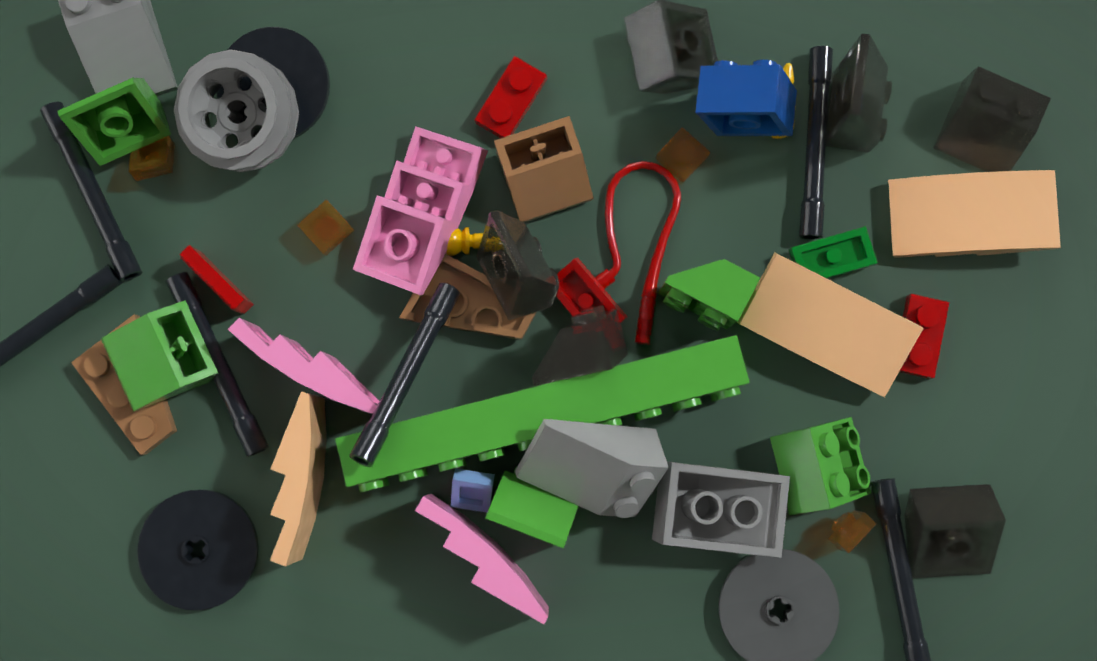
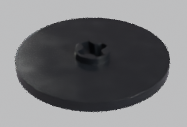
M263 27L246 33L229 47L228 50L255 54L283 72L295 90L299 110L294 138L304 134L319 120L329 98L330 77L323 56L306 37L287 28ZM243 77L240 81V88L243 91L249 90L252 86V81L249 77ZM223 86L216 92L218 99L224 94ZM264 98L261 102H262V103L265 105V107H266V101H265V98ZM244 106L240 110V113L243 115V118L240 121V123L244 122L247 118V116L244 113V110L247 108V106Z
M200 489L181 492L160 503L145 521L138 541L139 568L148 587L164 602L185 610L214 608L235 597L250 580L258 558L256 529L244 508L229 496L216 491ZM204 541L206 545L202 551L206 556L193 558L191 553L194 548L191 542L198 543Z

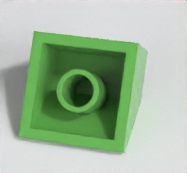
M130 78L58 110L61 120L100 166L171 135L162 103L144 78Z
M518 466L515 467L514 472L505 470L485 518L564 549L578 505L517 478L515 470Z

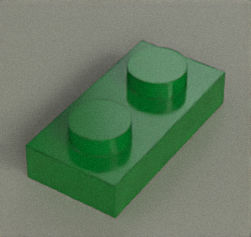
M866 226L794 246L788 250L791 261L827 279L874 266L878 263Z

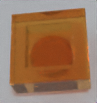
M682 127L657 153L655 159L684 184L709 157L711 152Z
M166 136L130 153L129 173L136 181L173 173L175 144L171 138Z
M327 199L297 225L325 256L354 231Z
M854 511L852 514L846 512L833 524L832 529L835 532L828 540L839 550L850 553L876 523L865 512Z

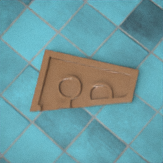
M445 254L424 294L412 293L399 318L401 320L421 323L424 311L438 284L447 283L454 286L460 292V296L442 327L522 340L540 308V304Z
M135 314L132 315L130 318H128L126 321H124L121 325H119V326H118L117 328H115L113 331H115V330H117V329H119V328L125 326L126 324H128V323H130V322H132V321H134V320L140 318V316L135 315ZM101 340L71 362L140 455H147L177 431L167 399L133 412Z

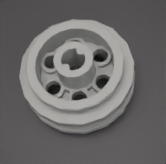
M226 50L209 54L190 67L178 86L174 106L178 133L190 152L210 166L238 172L265 168L281 157L295 137L299 117L295 90L283 72L255 54L237 50ZM243 77H249L252 81V86L247 91H243L240 88V81ZM223 86V96L215 99L214 95ZM264 98H265V101H266V107H265V105L261 102ZM244 106H247V108L244 110V113L247 116V118L244 122L240 123V121L243 118V115L240 113V110ZM210 113H214L217 117V123L212 128L209 119ZM230 134H235L238 143L236 146L228 148L226 138Z

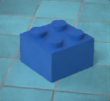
M756 60L753 62V65H738L732 61H717L714 63V66L700 67L695 113L717 136H792L797 90L781 65L774 61Z

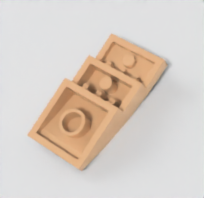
M1055 170L976 172L888 180L894 258L926 255L941 257L977 254V256L1061 249Z
M775 252L737 322L778 345L883 397L888 393L923 330V327Z
M301 391L271 466V470L286 475L270 513L272 516L285 520L270 561L283 566H288L303 559L316 520L324 480L327 442L325 398Z

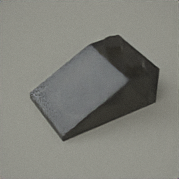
M861 34L833 72L827 117V147L869 153L879 141L882 142L885 138L887 119L882 118L883 106L889 102L892 82L887 81L888 66L869 34Z

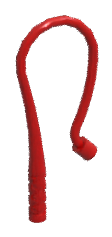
M639 161L628 164L615 173L608 185L605 201V225L613 266L610 270L605 269L595 278L605 289L615 282L614 277L621 268V259L617 248L613 222L614 194L618 183L628 173L638 169L654 170L663 175L671 185L674 195L673 205L656 245L640 301L641 307L639 308L637 335H635L634 342L650 345L661 263L668 238L680 210L682 195L677 180L668 169L657 163Z

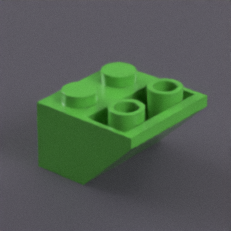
M722 259L669 275L658 294L665 297L663 303L670 308L684 313L685 309H688L699 315L698 321L706 327L719 331L720 327L727 330L739 321L760 277Z
M186 300L147 313L101 338L133 412L204 385L218 373Z
M852 417L770 437L779 475L790 476L787 500L789 515L832 509L872 494L870 475L863 463L859 447L860 437L857 429L854 427Z

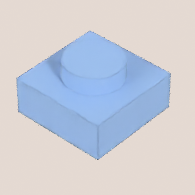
M455 468L450 507L487 513L492 502L495 474Z

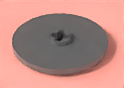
M782 549V558L749 555L731 570L724 581L719 596V620L730 645L747 661H814L828 648L834 638L839 623V600L830 577L819 564L801 553ZM776 599L783 604H788L789 607L783 611L784 618L781 620L774 614L769 615V610L774 608L773 601Z

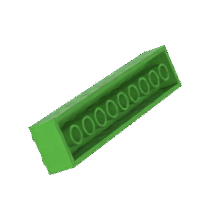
M737 335L393 423L389 428L388 437L372 467L362 466L349 457L361 432L335 438L346 486L358 485L359 491L365 492L389 486V477L398 475L400 482L428 476V467L438 465L439 471L442 472L466 466L465 458L478 455L479 461L505 456L503 449L505 447L518 444L519 451H525L528 449L544 419L620 426L622 425L621 417L634 414L636 422L662 415L660 407L671 404L675 412L700 405V397L710 395L711 401L714 402L741 394L739 387L750 383Z

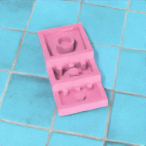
M415 126L404 162L396 160L385 197L378 195L376 197L353 270L418 295H423L443 260L451 234L459 227L475 189L488 150Z
M238 318L227 329L257 356L294 381L348 406L371 414L376 410L380 401L335 357L320 351L313 358L298 342L283 335H279L275 340H272L259 326L241 318Z
M428 494L423 496L415 511L451 531L443 547L479 567L471 583L545 624L548 619L549 606L527 575L501 546L469 518L453 507H450V505L435 495Z

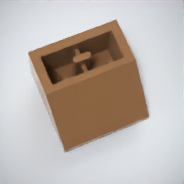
M570 116L494 141L496 153L520 224L594 199L583 154Z

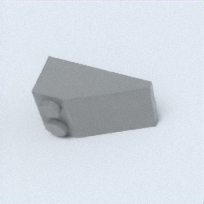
M58 0L66 28L96 94L130 78H144L156 96L178 89L150 0Z
M544 419L515 473L517 478L595 514L628 518L636 517L669 467L656 429Z
M667 461L669 468L658 483L652 540L669 546L782 558L790 476Z

